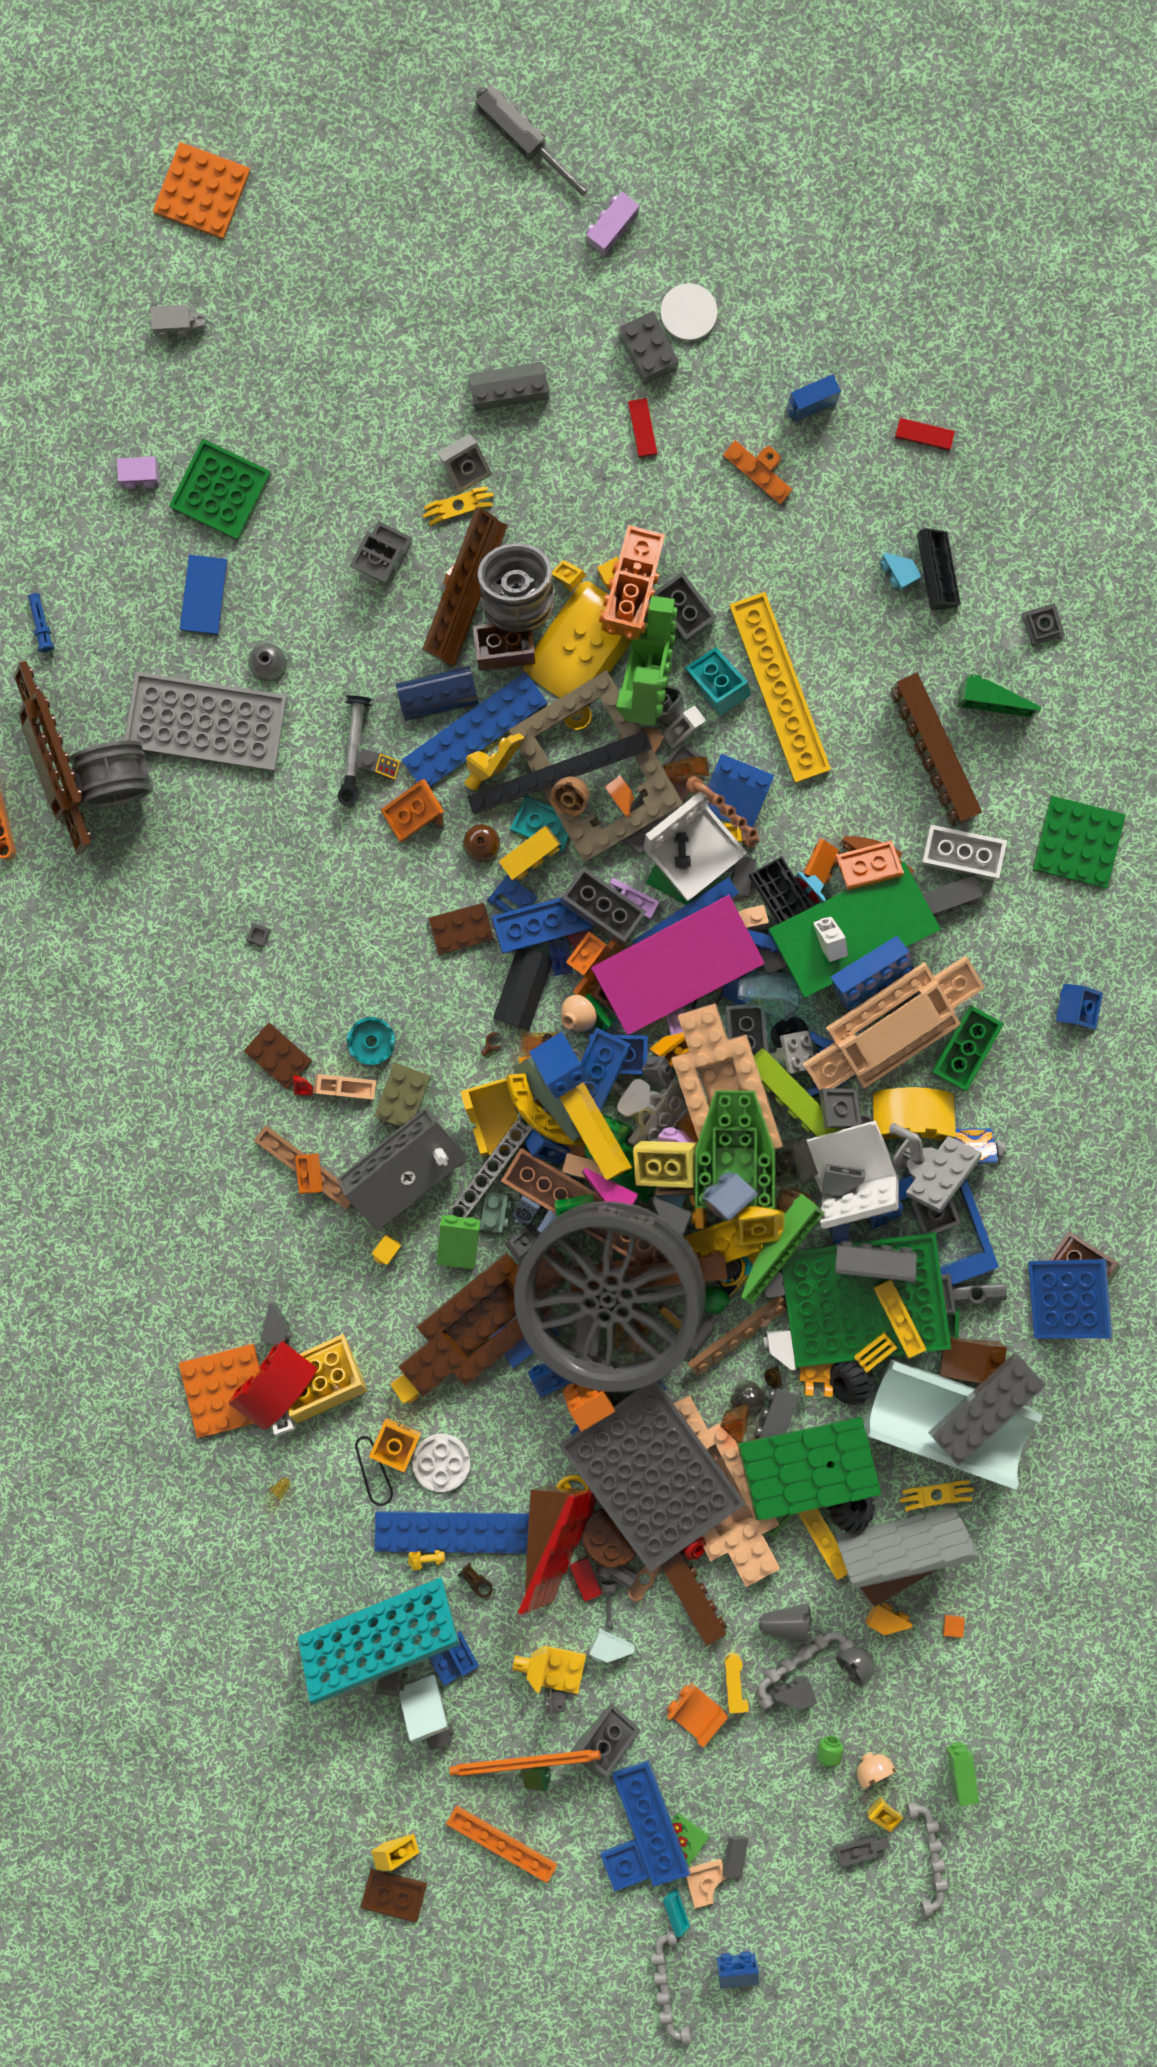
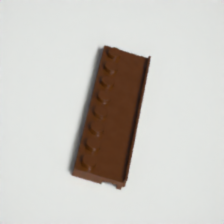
M476 508L422 648V651L451 667H454L481 598L478 579L479 565L489 552L500 547L508 527L506 523L500 522L495 516L482 508Z

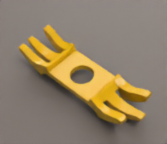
M480 487L444 500H436L424 506L425 510L434 509L423 514V518L442 514L429 522L430 526L449 518L475 511L476 508L492 507V502H481L478 504L477 502L494 495L493 493H481L488 489L487 487ZM456 500H461L464 503V507L461 510L453 508V503Z
M969 1480L912 1487L902 1490V1494L914 1492L918 1494L900 1498L899 1501L900 1503L919 1501V1503L906 1506V1512L927 1506L972 1501V1497L955 1495L972 1492L974 1487L954 1488V1486L970 1484ZM935 1489L942 1492V1497L939 1500L931 1498V1492Z

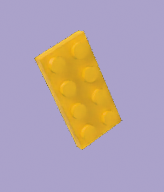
M735 1218L683 1236L692 1250L700 1252L701 1255L708 1254L712 1250H720V1253L724 1252L726 1263L760 1252L762 1249L760 1243L739 1246Z

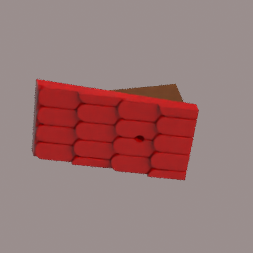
M541 1486L530 1490L525 1596L517 1614L530 1613L532 1610H537L539 1607H544L546 1604H551L554 1601L562 1576L567 1573L574 1549L581 1540L587 1519L592 1516L597 1498L590 1489Z

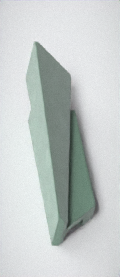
M530 1056L515 1066L514 1071L517 1074L526 1073L530 1090L572 1141L580 1138L581 1135L560 1098L556 1099L533 1058Z

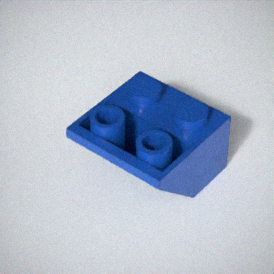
M744 1951L740 1955L733 1956L730 1953H724L720 1957H716L720 1988L759 1985V1970L755 1953L752 1954L749 1951Z

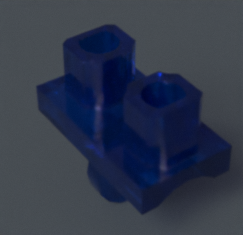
M567 939L548 942L554 976L573 973L572 967L566 963L570 957Z

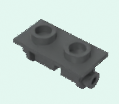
M550 1688V1694H546L547 1712H551V1718H553V1713L563 1712L566 1709V1694L562 1691L552 1692Z

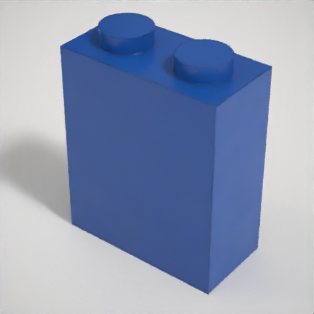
M832 374L791 392L787 404L788 407H786L788 416L790 418L793 417L794 421L797 422L837 404L841 390L834 375Z

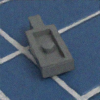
M871 1835L837 1844L834 1847L839 1865L843 1867L877 1858V1855L882 1854L881 1850L890 1848V1843L887 1836L877 1838V1835Z

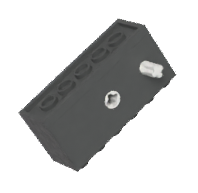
M425 1107L336 1180L344 1196L378 1231L387 1226L394 1217L402 1214L409 1205L417 1202L424 1193L432 1190L440 1180L448 1177L455 1168L463 1165L468 1157L456 1139L428 1107Z

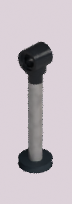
M346 695L347 701L345 703L353 706L344 784H341L338 792V800L344 806L352 807L358 802V786H355L363 711L364 706H373L370 704V701L373 699L363 696ZM347 792L353 794V798L349 802L343 799L344 794Z

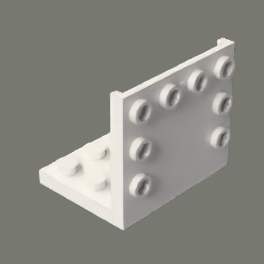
M701 792L697 793L648 832L645 836L643 849L687 902L747 855L745 849L708 807V797ZM686 832L687 836H689V842H686V856L690 855L691 867L679 870V868H675V857L679 855L678 843H674V837H676V833Z
M876 1121L802 1141L801 1146L821 1193L826 1164L865 1170L864 1182L844 1195L829 1196L826 1193H822L821 1209L825 1212L820 1219L822 1229L898 1209L899 1177Z

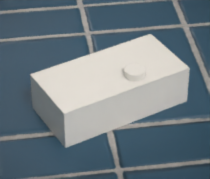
M930 825L921 865L969 876L976 875L979 878L997 881L1000 876L1007 840Z

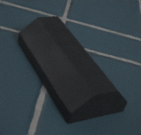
M929 528L920 530L917 534L930 609L941 610L960 606L961 602L948 532Z
M782 856L749 874V878L778 924L813 907Z
M528 948L516 950L493 1019L529 1031L554 958Z

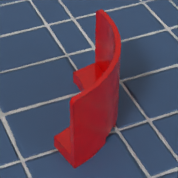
M283 1341L272 1347L259 1366L261 1371L256 1377L251 1375L238 1387L228 1403L263 1430L268 1429L286 1413L302 1394L317 1371L316 1366Z

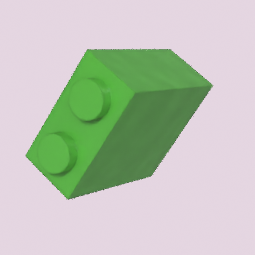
M442 1215L436 1264L475 1269L481 1220L471 1217L462 1218L454 1215Z
M954 1742L951 1746H947L953 1795L959 1806L979 1804L973 1755L966 1744Z

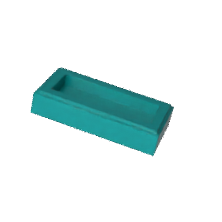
M675 1889L668 1893L663 1902L675 1937H682L690 1928V1924L679 1892Z

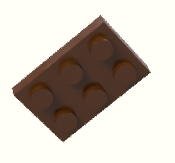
M484 903L429 917L439 955L494 940Z
M270 1022L244 1050L248 1056L286 1089L293 1083L294 1075L299 1076L312 1062L304 1052Z

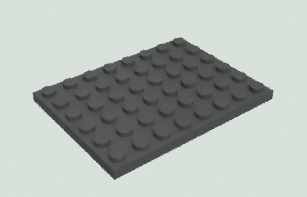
M658 1381L634 1390L613 1405L615 1412L583 1431L578 1430L559 1444L560 1449L650 1572L746 1505L743 1498Z

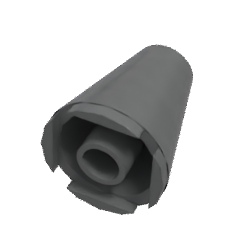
M809 1603L763 1613L762 1618H759V1630H762L763 1634L811 1644L812 1633L809 1632L812 1627Z

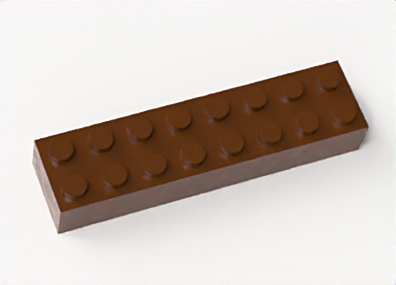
M918 672L897 681L891 688V699L894 703L897 702L900 708L898 714L901 720H905L907 723L906 731L909 737H913L916 743L914 744L916 753L918 755L921 754L924 760L922 761L924 770L926 772L929 771L932 777L930 783L933 789L938 790L940 795L938 800L941 806H945L948 812L946 813L948 822L950 824L953 823L955 827L975 818L982 813V810Z

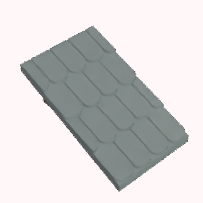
M947 1508L927 1515L923 1513L897 1522H886L857 1532H846L835 1536L852 1585L855 1588L860 1587L874 1607L940 1568L980 1560V1556L957 1508Z

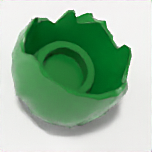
M705 1286L704 1311L710 1314L723 1312L730 1303L731 1298L721 1287Z

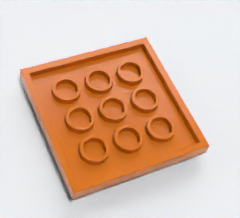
M179 142L155 203L153 213L224 240L251 169Z
M254 1343L178 1363L197 1438L254 1424L228 1404L236 1389L251 1375L256 1377L261 1371Z

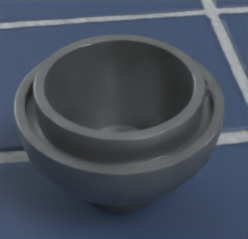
M271 643L257 645L251 651L248 659L251 673L262 681L278 679L284 673L287 665L286 656L282 649ZM265 656L269 657L266 663L262 662V658Z

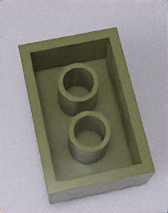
M394 1062L374 1117L402 1127L418 1114L431 1076Z

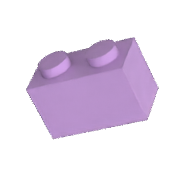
M156 457L117 459L118 482L125 489H134L136 486L141 485L145 488H153L155 485L160 484L159 462Z

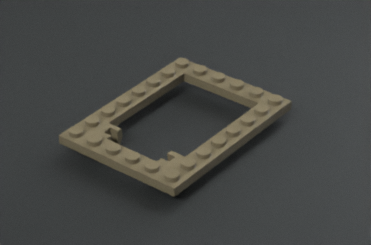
M607 670L509 729L512 736L520 733L525 737L519 749L532 772L551 765L536 737L601 698L623 738L642 732L638 723L627 722L616 710L619 690ZM653 749L634 756L647 782L636 788L643 796L645 804L632 811L629 818L624 816L603 828L595 813L582 819L580 815L570 816L571 814L566 812L562 814L552 805L583 862L589 861L684 804ZM554 786L543 789L550 803L551 790Z

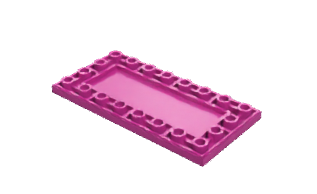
M730 895L591 968L624 1030L629 1035L765 963Z

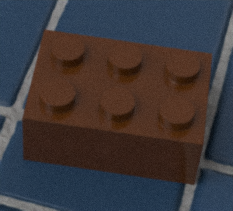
M493 624L473 626L479 671L536 664L531 630L509 632Z

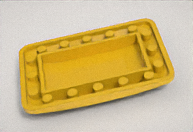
M589 581L582 582L576 588L534 648L536 664L523 666V671H526L533 681L558 698H562L606 670L610 674L631 644V639L601 631L602 623L599 622L601 611H606L607 606H603L607 593Z

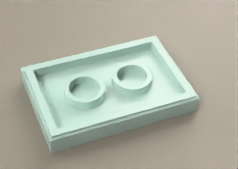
M434 1674L398 1688L408 1735L412 1744L449 1729Z

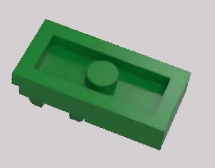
M589 993L585 998L590 1001L596 1012V1023L594 1026L605 1031L616 1018L615 1016L608 1018L606 1013L609 1009L605 1008L602 1010L597 1000Z

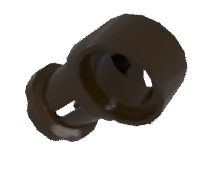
M470 1562L457 1574L469 1584V1587L479 1597L487 1598L491 1595L493 1591L491 1581L487 1580L482 1574H478L471 1567ZM482 1583H486L490 1587V1591L486 1594L479 1591V1585Z

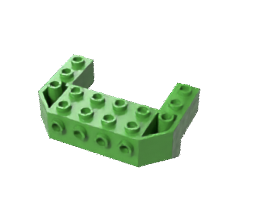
M651 596L644 634L640 633L639 640L631 639V650L622 689L619 691L616 710L627 722L656 725L657 719L662 716L663 705L660 704L665 702L666 691L663 689L668 687L669 676L666 675L671 672L672 663L669 661L672 659L673 649L671 647H674L675 635H672L676 630V621H673L677 617V607H674L675 599Z

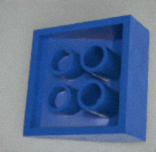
M721 754L708 788L714 793L723 796L725 804L734 807L736 815L745 818L747 826L753 828L774 775ZM708 803V807L718 819L731 823L728 817L720 814V809L717 806Z

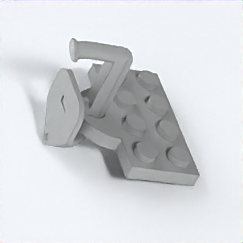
M674 1078L663 1088L661 1093L656 1091L650 1092V1085L641 1079L634 1080L627 1089L616 1081L612 1087V1090L622 1096L617 1105L618 1111L626 1117L634 1115V1119L638 1124V1127L628 1140L634 1146L640 1141L658 1142V1136L663 1129L669 1127L677 1129L689 1111L680 1083Z
M892 1123L889 1128L891 1134H897L906 1139L893 1158L895 1170L908 1169L909 1174L914 1179V1182L906 1191V1196L941 1213L981 1159L982 1152L950 1136L945 1139L938 1150L923 1148L922 1141L917 1134L898 1126L896 1123Z

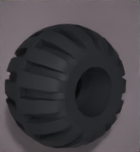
M857 1360L834 1363L830 1370L831 1379L829 1380L830 1385L833 1386L835 1397L841 1402L850 1405L865 1402L872 1395L875 1388V1377L872 1374V1369L866 1372Z
M873 1497L828 1506L827 1510L830 1511L828 1513L829 1517L833 1519L832 1522L837 1527L847 1532H857L863 1530L871 1523L874 1517L875 1504H872V1501H874Z

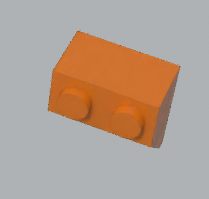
M820 838L813 849L803 874L807 878L815 875L823 884H828L832 877L830 870L832 866L836 867L837 865L836 855L839 849Z

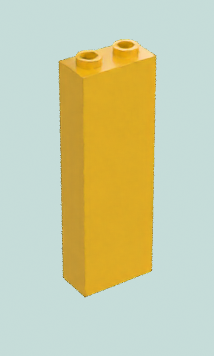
M584 1082L559 1097L606 1180L615 1178L632 1168Z

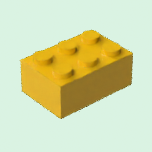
M544 826L498 862L512 880L516 878L521 880L529 874L528 869L530 867L537 868L544 862L543 858L546 855L550 857L560 850L558 846L561 843L548 826Z

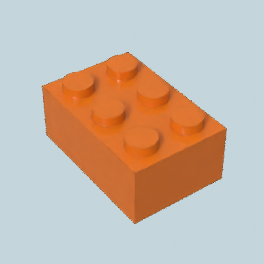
M575 1383L567 1385L565 1390L562 1391L569 1412L581 1431L615 1412L607 1391L589 1389Z

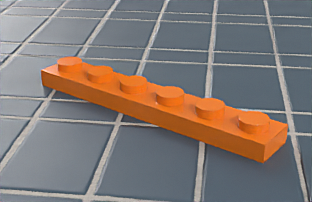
M458 1805L454 1807L446 1821V1825L548 1883L557 1867L556 1862Z

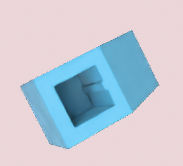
M889 553L883 554L880 559L881 568L884 572H888L891 577L889 580L894 589L897 588L899 592L918 582L922 577L911 559Z

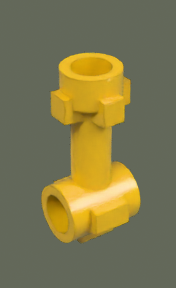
M435 1550V1554L421 1556L420 1552H410L408 1557V1563L412 1570L421 1569L423 1563L436 1562V1565L445 1563L444 1551Z

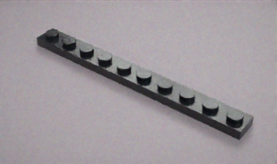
M645 730L471 794L467 798L473 814H478L554 786L562 778L569 776L579 777L650 751L653 748L648 733Z

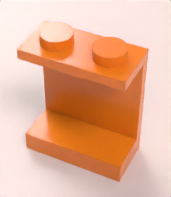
M690 1683L688 1686L684 1685L679 1692V1698L676 1701L672 1700L667 1706V1718L669 1720L672 1718L695 1736L697 1743L704 1748L727 1720L728 1715L723 1708L693 1683Z

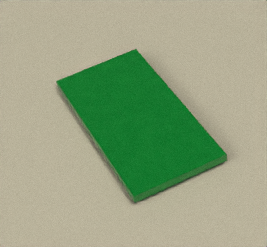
M905 862L901 863L904 872L902 877L846 890L768 929L803 998L832 985L831 976L896 936L905 947H908L941 930ZM828 917L833 918L844 934L848 956L831 962L823 953L813 926V922Z

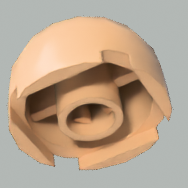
M872 1752L861 1757L863 1761L856 1770L857 1779L862 1790L897 1772L887 1756L883 1754L873 1755Z

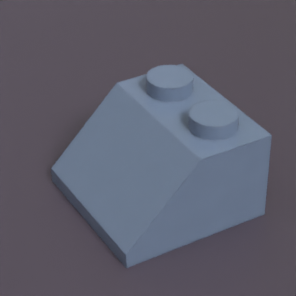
M726 1172L720 1176L719 1181L715 1185L708 1187L704 1191L705 1194L701 1199L715 1216L730 1220L755 1198L758 1193L737 1174Z

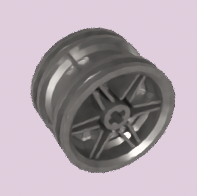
M511 543L493 549L482 559L478 569V579L483 611L489 622L505 631L523 632L540 626L551 616L555 604L552 569L549 559L540 549L528 544Z
M123 740L103 743L80 750L69 757V762L73 765L71 770L74 771L76 776V787L82 793L80 803L82 808L99 809L113 807L142 799L153 792L154 789L150 784L151 777L149 776L145 754L141 751L143 748L141 742Z

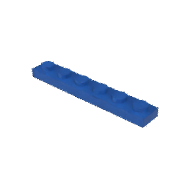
M728 877L634 939L633 943L636 944L728 895L733 898L739 892Z

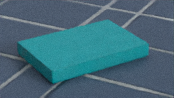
M525 796L510 831L529 839L544 826H548L561 843L558 846L560 849L558 852L562 853L569 835L553 807Z

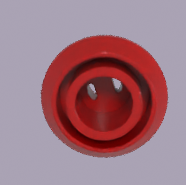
M701 1536L682 1549L687 1559L696 1560L702 1556L705 1551L704 1544L706 1547L705 1538Z

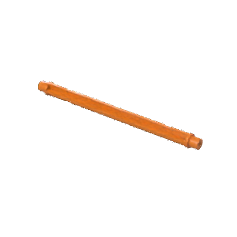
M585 1750L457 1764V1766H451L449 1772L451 1776H465L586 1763L600 1760L601 1754L599 1750Z

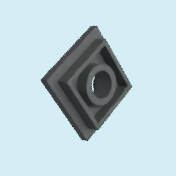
M1055 603L1022 613L1032 646L1065 636ZM1041 619L1048 622V628L1040 626L1039 622Z

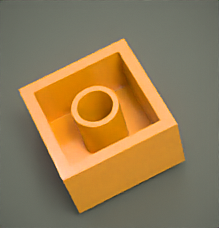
M386 1418L369 1458L405 1472L421 1432Z

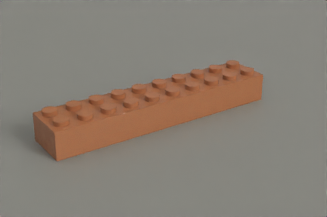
M522 1147L501 1182L555 1214V1200L593 1194L594 1202H602L595 1191L542 1159L532 1156L530 1152ZM598 1227L581 1229L601 1242L606 1243L608 1230ZM614 1233L612 1248L627 1256L631 1238ZM637 1238L631 1260L642 1259V1261H650L652 1257L668 1259L649 1241Z

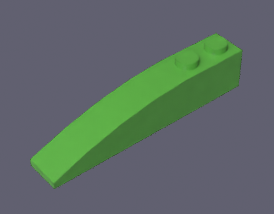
M803 1194L794 1200L790 1209L784 1214V1230L778 1241L765 1242L753 1265L741 1296L752 1305L825 1214L822 1209Z

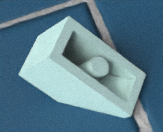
M599 1628L589 1649V1654L598 1662L605 1661L608 1663L632 1654L635 1648L633 1644Z

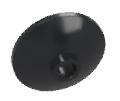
M793 1016L783 1018L773 1026L771 1041L775 1047L782 1048L780 1036L808 1031V1027L801 1018Z

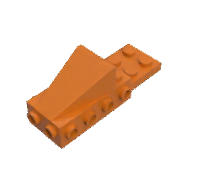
M628 525L619 561L614 562L612 573L615 574L614 579L610 578L608 590H611L610 595L606 594L603 606H607L606 611H601L599 622L602 623L601 631L639 640L640 633L644 634L647 622L643 620L644 616L648 617L650 606L647 605L648 600H651V596H654L655 589H652V585L657 584L659 573L656 572L665 534Z

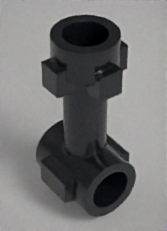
M679 832L674 837V843H678L679 855L675 857V868L682 870L691 867L690 855L686 856V842H689V836H687L686 832Z

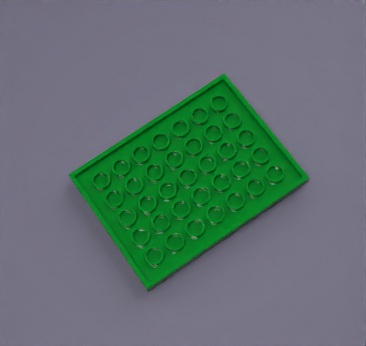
M936 1233L853 1242V1245L861 1246V1243L873 1244V1247L878 1248L881 1245L892 1246V1249L900 1250V1247H908L916 1252L915 1282L892 1279L926 1348L923 1352L951 1349ZM837 1245L795 1250L783 1265L782 1274L796 1367L856 1360L854 1356L883 1332L886 1333L897 1347L888 1356L906 1354L874 1290V1286L889 1279L835 1273L834 1265ZM883 1339L881 1342H879L876 1346H874L871 1350L864 1354L861 1357V1359L866 1358L869 1354H871L874 1350H876L879 1346L886 1342V1340ZM888 1345L886 1348H884L881 1352H879V1353H878L876 1356H874L873 1358H877L879 1355H881L884 1351H886V1350H887L889 1347H891V1346Z

